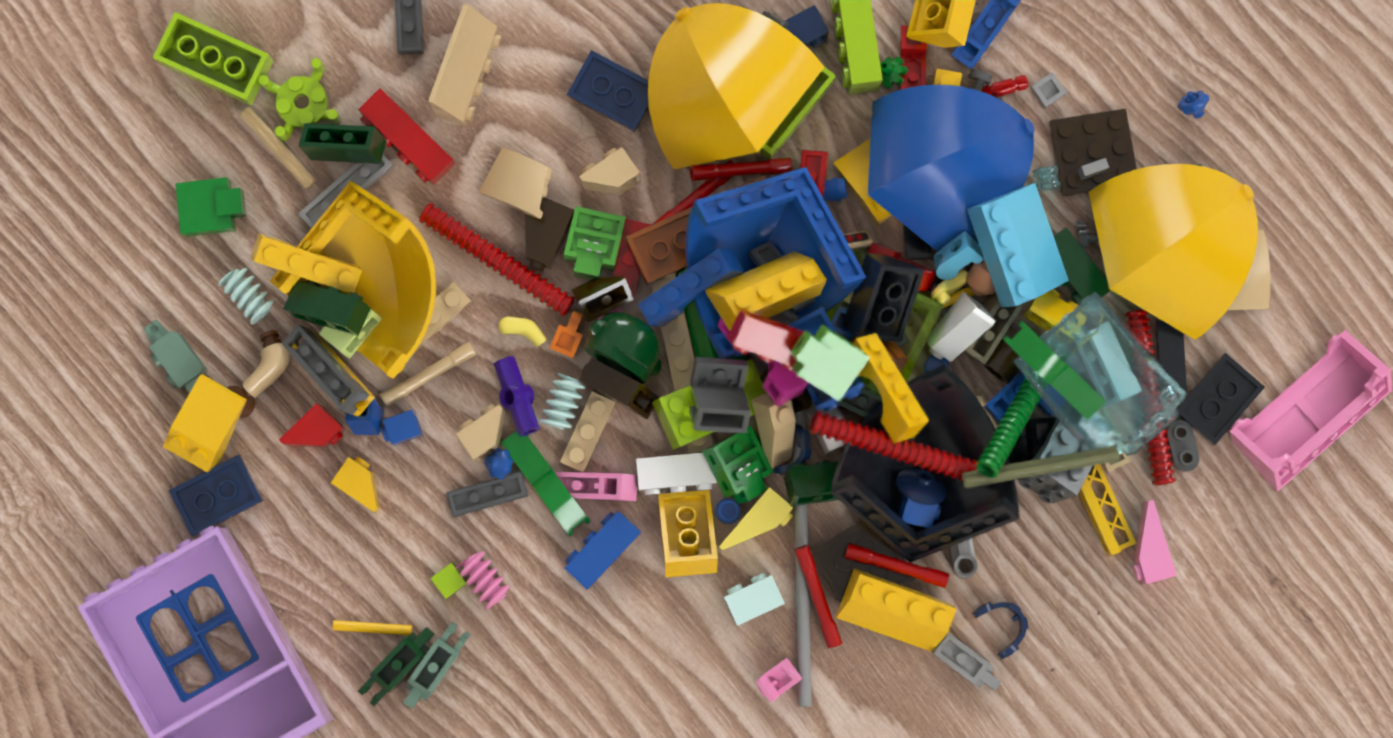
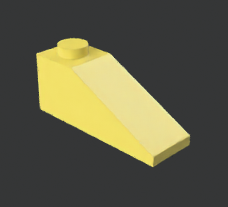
M769 487L718 548L725 550L777 528L779 524L784 527L793 517L790 513L793 507H790L788 502Z

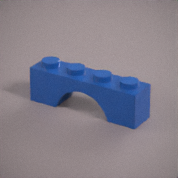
M718 248L638 303V306L649 326H665L680 316L685 306L698 296L704 294L706 289L743 273L744 270L732 249Z

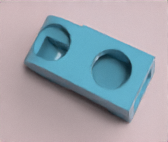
M964 231L942 247L934 255L936 275L942 280H950L955 278L959 270L969 263H981L984 257L979 242Z

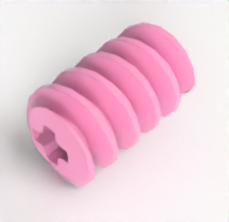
M482 551L473 554L455 569L464 567L460 576L470 575L466 584L468 586L476 584L472 592L474 594L482 592L479 601H489L485 607V610H488L507 596L506 592L510 586L500 587V583L504 578L502 576L493 577L497 569H487L491 560L481 561L485 554Z

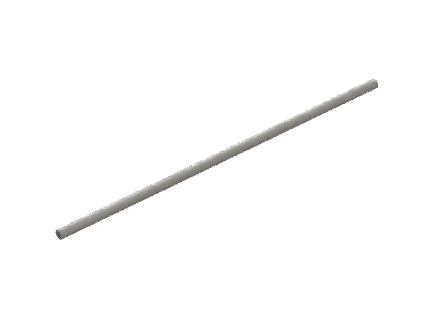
M805 410L794 413L795 423L805 428ZM794 431L793 463L801 451V447L797 446L798 443H801V439L796 431ZM807 505L794 506L795 549L808 545ZM795 554L798 673L802 677L798 682L799 707L812 706L809 588Z

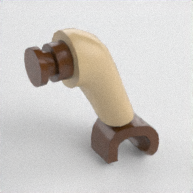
M277 330L267 331L260 335L261 342H264L262 345L264 349L260 353L261 362L242 384L243 388L239 386L227 387L229 390L247 399L239 417L241 419L251 415L255 408L254 398L274 383L289 364L290 352L283 346L281 339L278 338L279 333Z

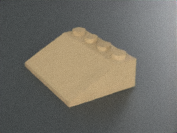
M467 4L462 6L428 100L436 117L464 127L467 120L471 121L474 116L476 107L473 106L476 96L480 97L484 88V83L481 82L484 73H489L493 63V59L490 56L493 49H498L501 41L498 26Z

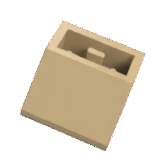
M623 147L618 150L616 148L609 150L602 156L604 160L596 165L594 162L587 165L581 170L582 175L579 176L584 189L619 196L641 182L639 170Z
M494 404L487 406L480 412L482 415L475 421L469 419L458 427L460 431L456 433L457 437L476 462H480L500 447L506 411L500 404L494 406Z

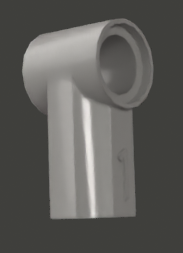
M971 538L950 547L953 562L952 570L960 579L970 578L978 569ZM959 561H969L972 565L971 572L968 574L962 573L958 568Z

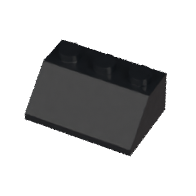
M866 253L861 266L866 278L853 291L842 326L857 338L876 333L881 341L901 343L925 270L887 255Z

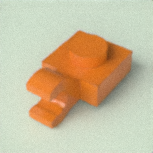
M573 311L567 327L559 324L549 348L574 359L584 336L577 332L584 315Z

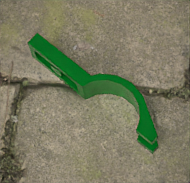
M1022 320L1019 323L1022 329L1012 339L1006 336L1004 341L1088 420L1106 403L1105 399L1051 350Z
M516 430L500 442L505 450H509L513 461L569 536L574 534L572 529L583 521L586 524L590 522V519L563 485L528 435L520 437Z

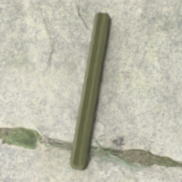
M1116 446L1003 465L995 478L985 477L977 470L964 472L962 474V482L965 488L1110 463L1118 461L1119 452Z

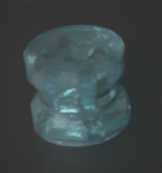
M1047 166L1032 171L1033 176L1037 179L1036 187L1038 192L1061 187V181L1057 179L1058 166Z

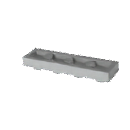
M384 154L381 164L355 163L298 214L312 228L350 180L364 190H367L393 167V164Z

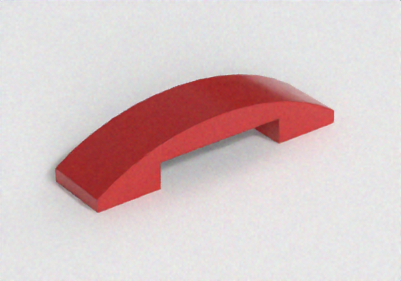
M901 26L900 58L904 61L901 66L908 68L907 74L900 75L904 79V82L900 85V90L926 85L927 43L906 37L909 26Z

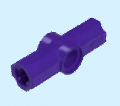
M514 356L496 361L493 364L502 387L499 395L501 405L505 409L510 410L520 437L536 433L540 430L532 407L534 401L532 387L529 384H524Z

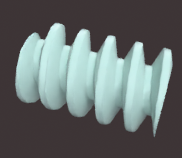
M247 268L235 269L226 274L219 281L218 285L220 287L225 286L224 293L227 295L232 294L230 300L233 303L238 302L237 308L245 310L244 317L251 318L250 324L253 325L268 314L274 300L264 301L268 294L266 291L258 294L257 291L261 284L251 285L255 277L253 275L247 278L244 277L248 271Z
M556 373L562 379L553 380L552 383L558 390L549 391L555 399L546 400L545 403L551 409H544L542 413L548 419H540L539 422L563 430V428H572V425L566 420L567 418H575L570 409L579 408V405L573 400L582 399V395L577 392V389H585L586 386L577 379Z

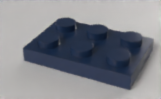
M591 50L570 87L567 97L635 132L649 107L648 80Z
M237 455L213 467L208 473L203 472L168 490L191 537H195L204 529L216 526L263 502L241 455Z

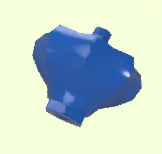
M1202 90L1197 92L1189 91L1186 96L1181 97L1177 108L1186 115L1194 116L1195 119L1200 118L1205 114L1204 109L1209 101V96Z
M497 448L485 458L484 464L489 471L490 477L503 480L511 472L513 459L510 457L509 450Z

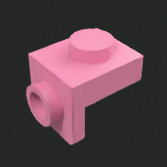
M786 657L756 680L760 693L768 698L770 702H773L782 693L797 684L802 677Z

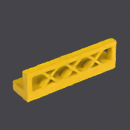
M1094 465L1091 475H1087L1078 494L1106 555L1113 556L1137 543L1101 465ZM1096 472H1097L1099 478L1094 477V475H1095ZM1093 480L1102 483L1105 489L1101 499L1095 496L1091 487ZM1106 496H1108L1110 502L1105 501ZM1103 504L1113 507L1115 511L1112 523L1106 520L1102 511ZM1117 519L1119 520L1121 526L1116 524ZM1114 528L1123 530L1128 541L1118 545L1113 535Z

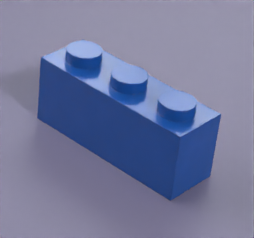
M619 511L615 514L610 512L600 522L603 527L599 532L592 531L583 540L584 548L580 552L574 550L565 560L568 565L564 569L587 590L641 534Z

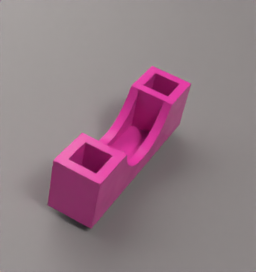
M721 318L717 326L727 338L730 331ZM772 360L771 363L767 362L769 374L762 387L777 407L804 392L808 381L798 376L794 371L780 365L781 362Z

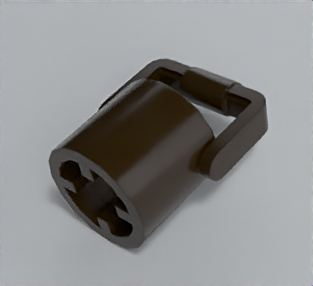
M1012 323L1007 332L1011 328L1018 333L1022 328ZM1001 339L986 364H982L991 374L1006 384L1012 380L1021 367L1026 369L1029 366L1004 339Z

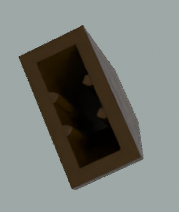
M545 197L542 198L540 210L543 212L541 219L525 214L526 258L531 261L530 266L544 271L545 267L550 270L552 269L574 214V209Z
M592 357L589 363L583 367L581 377L579 378V381L646 420L654 409L652 402L660 398L638 381Z

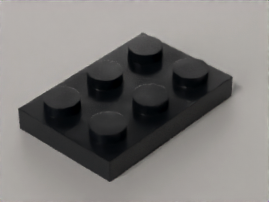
M1224 353L1174 412L1214 446L1265 386L1227 353Z

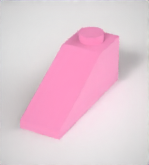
M555 472L574 499L636 501L638 475Z
M1154 500L1143 502L1134 556L1136 565H1133V572L1136 580H1140L1141 584H1149L1177 576Z

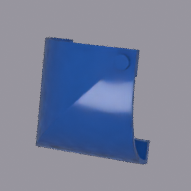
M916 86L882 96L872 102L868 195L937 252L964 231L977 240L967 209L1024 186L1033 158L1034 125L1029 119H1025L1019 112L1000 99L987 93L961 86Z
M806 167L695 200L691 208L686 229L687 270L718 248L732 249L744 270L743 273L757 268L748 256L750 250L769 241L773 243L782 256L795 251L814 259L827 281L821 294L814 298L815 301L811 306L794 313L798 317H802L820 306L824 308L825 312H828L850 295L866 278ZM704 293L695 298L694 302L698 314L719 358L732 359L743 355L744 353L733 348L717 326L721 316L707 294Z

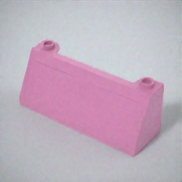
M1346 330L1340 335H1334L1327 343V354L1252 420L1249 418L1239 419L1231 427L1230 435L1232 442L1277 492L1392 392L1391 369Z

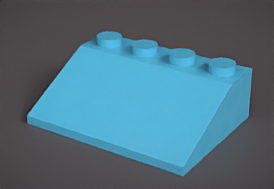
M1035 183L967 209L1001 308L1020 305L1069 281Z

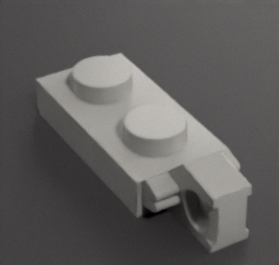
M949 632L932 652V654L973 685L976 684L978 687H981L985 683L991 689L996 690L1001 681L991 675L994 668L990 666L989 662Z

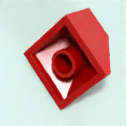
M316 403L279 441L290 447H328L330 444L335 446L344 437L342 433L346 428L324 406Z

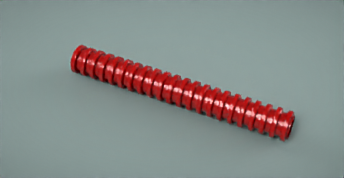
M433 203L428 204L419 217L420 223L425 222L426 227H432V230L434 232L438 231L441 237L446 236L447 241L452 240L453 245L456 246L458 244L459 249H465L468 255L472 253L474 259L479 258V262H485L486 267H493L494 272L499 271L500 276L503 277L505 275L506 280H512L515 286L517 284L520 285L519 288L521 290L526 289L527 294L532 293L533 298L536 299L538 297L541 303H547L546 306L548 308L553 307L554 312L559 311L560 316L563 317L569 312L575 302L574 296L569 297L566 291L564 293L561 292L560 287L555 288L554 283L549 284L548 279H542L540 274H534L535 271L533 269L528 270L527 265L522 266L521 261H514L515 258L513 256L508 257L506 251L502 253L501 248H495L493 243H487L488 240L486 238L481 239L480 234L475 235L474 230L471 229L469 231L468 226H462L459 220L454 221L455 218L453 216L448 217L447 212L442 213L441 208H434L435 205Z
M1138 309L1128 311L1125 317L1128 318L1126 325H1129L1130 328L1127 332L1131 334V337H1129V341H1132L1130 349H1133L1134 352L1131 353V356L1135 359L1132 363L1136 365L1134 373H1137L1136 378L1142 390L1138 393V397H1141L1139 405H1142V409H1140V412L1144 414V417H1141L1142 421H1145L1143 429H1146V433H1144V436L1148 439L1145 443L1149 445L1147 453H1150V457H1148V460L1152 464L1149 465V468L1153 470V473H1151V477H1154L1152 485L1158 486L1171 484L1176 480L1172 478V474H1174V470H1171L1173 462H1170L1169 459L1172 455L1168 453L1170 446H1167L1169 438H1166L1165 435L1168 433V430L1164 428L1167 424L1163 422L1165 414H1162L1164 406H1161L1160 402L1163 400L1159 398L1161 390H1158L1160 382H1157L1156 379L1159 375L1155 373V370H1157V366H1154L1156 358H1153L1152 355L1155 351L1151 348L1154 344L1150 342V338H1152V334H1149L1151 326L1147 324L1150 320L1146 318V314H1148L1146 310Z
M817 411L811 420V434L817 432L821 437L826 435L827 439L833 437L834 441L842 440L843 444L849 442L850 446L854 447L857 445L859 449L865 447V450L868 452L870 450H873L875 454L880 452L881 456L885 457L888 455L890 459L896 457L897 461L904 460L906 464L911 462L913 466L919 465L922 469L927 467L928 471L934 469L936 473L942 472L944 476L950 474L951 478L958 477L960 481H962V474L964 472L977 470L976 460L970 462L969 458L962 459L960 455L954 457L953 453L947 454L944 450L939 452L938 448H933L932 450L930 446L923 447L922 443L916 444L913 440L908 442L907 439L894 443L889 434L885 435L884 431L880 430L877 432L875 428L869 430V427L866 425L861 427V424L856 423L854 425L850 420L848 422H845L843 418L838 420L837 416L830 417L828 413L822 415L821 411Z

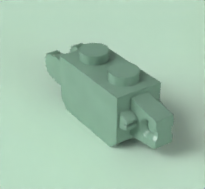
M155 320L144 328L152 344L149 346L153 352L150 357L159 368L161 366L165 368L168 373L165 377L173 388L178 386L179 389L184 391L187 389L190 393L198 377L201 374L206 375L207 368L182 334L169 332L158 320Z
M454 622L449 625L441 638H437L408 680L409 684L406 688L411 692L403 703L411 709L415 707L420 698L426 701L434 694L462 653L460 650L471 635L465 631L458 639L455 647L447 643L449 637L456 630L457 624Z

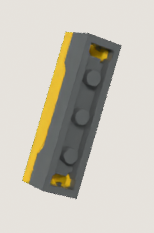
M298 324L282 343L341 411L359 417L375 398L315 330ZM303 337L304 340L298 343L299 339Z

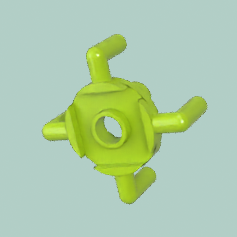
M314 58L311 61L314 70L310 77L292 76L282 86L272 82L266 75L259 77V83L262 87L277 95L276 109L286 123L284 127L278 126L275 129V134L282 141H287L290 138L294 128H303L304 123L318 124L322 119L336 125L341 122V117L336 110H328L327 94L319 83L325 71V66L318 58ZM300 96L309 98V104L304 109H299L295 105L297 98Z

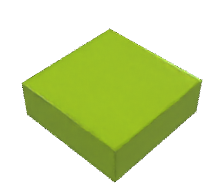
M450 563L430 578L445 599L466 585L465 579L460 576L453 563Z

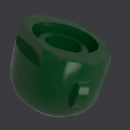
M616 312L605 315L590 325V335L584 345V350L594 359L641 384H645L651 375L659 374L662 367V362L659 359L661 342L656 332L647 323L632 315Z

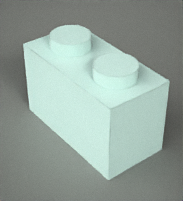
M765 573L751 578L752 584L744 588L740 583L727 589L728 595L724 596V599L737 626L785 604L772 575L766 577Z

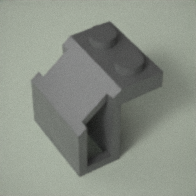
M695 357L690 380L695 406H690L689 408L694 430L746 433L751 413L744 391L748 369L746 360Z

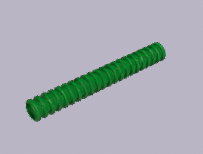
M1057 339L1046 340L1045 344L1063 359L1067 352L1065 345ZM1030 368L996 428L993 437H991L976 464L977 471L985 477H997L1012 447H1014L1025 424L1038 404L1041 395H1043L1048 386V383L1032 368Z

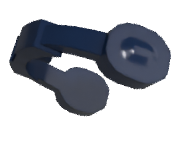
M795 423V431L801 439V443L797 444L798 447H801L798 458L792 464L775 467L774 474L785 475L788 468L792 465L805 463L806 460L810 459L812 439L809 431L802 425Z
M988 602L972 612L975 618L996 608H1007L1015 613V616L1011 618L1012 622L1019 620L1020 629L1017 638L997 653L1000 660L1019 649L1018 645L1026 634L1028 622L1021 612V608L1016 604L1007 602L991 604V602Z

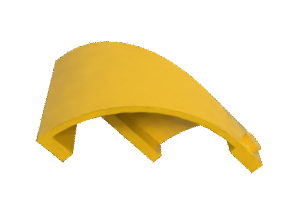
M708 3L691 8L683 7L675 14V20L664 32L656 47L648 80V101L651 121L656 138L666 159L673 169H679L759 152L824 69V66L796 36L778 23L757 12L740 6L722 3Z
M1163 164L1123 173L1089 191L1109 289L1194 340L1206 333L1234 302L1247 279L1253 263L1258 239V218L1252 189L1248 185H1243L1234 178L1215 169L1190 164Z
M350 180L297 247L357 265L362 269L354 293L362 296L363 302L378 314L382 320L357 351L394 379L404 369L405 364L418 348L429 326L436 297L434 264L429 248L417 228L405 216ZM278 270L269 282L289 296L292 287L297 281L306 283L308 279ZM317 283L321 288L327 289L328 287L327 285ZM342 291V294L348 295V292Z

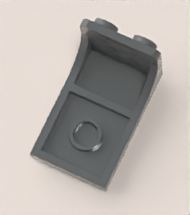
M1066 400L1043 446L1032 460L1102 448L1112 427L1094 414L1087 420ZM1092 466L1017 480L1022 487L1037 493L1042 501L1056 503L1078 495Z

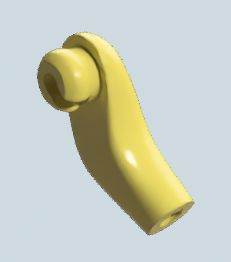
M963 268L955 278L944 280L938 284L931 292V298L936 300L938 305L948 303L950 300L949 295L967 283L966 277L968 273Z
M504 317L499 322L498 329L502 334L523 335L536 347L547 340L536 323L530 319Z

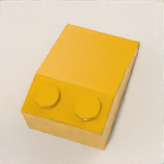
M870 138L835 161L833 165L841 177L845 178L846 184L875 226H878L893 215L868 195Z
M201 374L174 420L163 447L208 473L222 459L247 399Z
M710 490L658 494L665 578L717 573L718 555Z

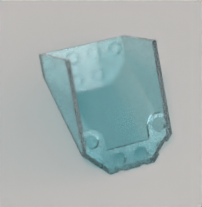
M1096 292L1086 297L1076 309L1065 315L1055 327L1040 337L1051 350L1105 399L1106 403L1088 420L1021 357L1014 361L1064 427L1091 450L1116 446L1119 454L1124 452L1128 456L1137 453L1146 443H1149L1164 428L1176 420L1179 414L1176 408L1178 404L1184 402L1187 396L1184 389Z

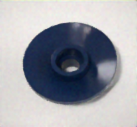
M908 468L902 470L896 478V485L899 491L916 503L937 505L946 498L947 488L945 484L931 472L918 468Z

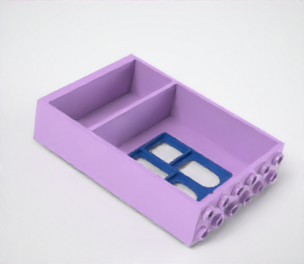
M210 526L199 533L200 538L192 541L187 539L176 546L177 551L158 555L153 559L154 564L146 567L142 565L130 572L131 577L123 580L119 578L106 585L108 590L100 593L94 592L83 598L84 603L78 606L82 617L149 738H303L334 720L228 528ZM202 586L210 587L219 595L225 609L222 613L208 621L198 624L190 612L188 599L196 588ZM163 608L175 610L181 616L193 638V643L171 657L164 655L150 627L151 618L154 613ZM227 621H232L249 649L251 658L229 672H225L221 668L205 636L208 632ZM201 654L213 674V680L188 694L184 691L175 675L174 668L192 656Z

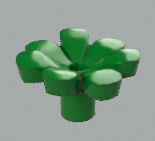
M887 57L880 64L883 79L881 84L885 88L890 89L893 82L898 86L904 82L900 75L907 74L908 68L901 66L904 62L902 58L896 57L893 59Z

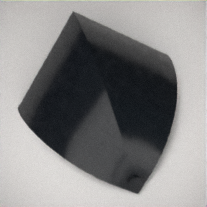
M945 364L907 382L908 387L929 420L915 437L908 439V442L913 440L916 444L922 443L923 447L928 445L932 450L933 448H938L939 452L944 450L947 454L953 453L954 457L960 455L962 459L969 458L970 462L972 460L978 462L996 429L983 406L965 383ZM883 401L861 423V427L866 425L869 427V430L875 428L877 432L881 430L886 435L888 432L881 422ZM849 443L839 460L832 483L831 493L910 563L1019 520V504L1015 480L965 488L963 482L958 480V477L951 478L950 474L944 476L942 472L938 474L933 469L928 472L939 477L947 488L946 498L939 504L941 510L938 520H934L933 525L928 528L905 523L898 514L903 494L897 488L896 478L904 469L922 468L919 465L913 466L911 462L906 464L904 460L897 461L896 457L890 459L888 455L885 457L881 456L880 452L877 454L873 453V450L868 452L865 450V447L859 449L857 445L854 447L850 446ZM1008 457L1003 465L1010 464Z

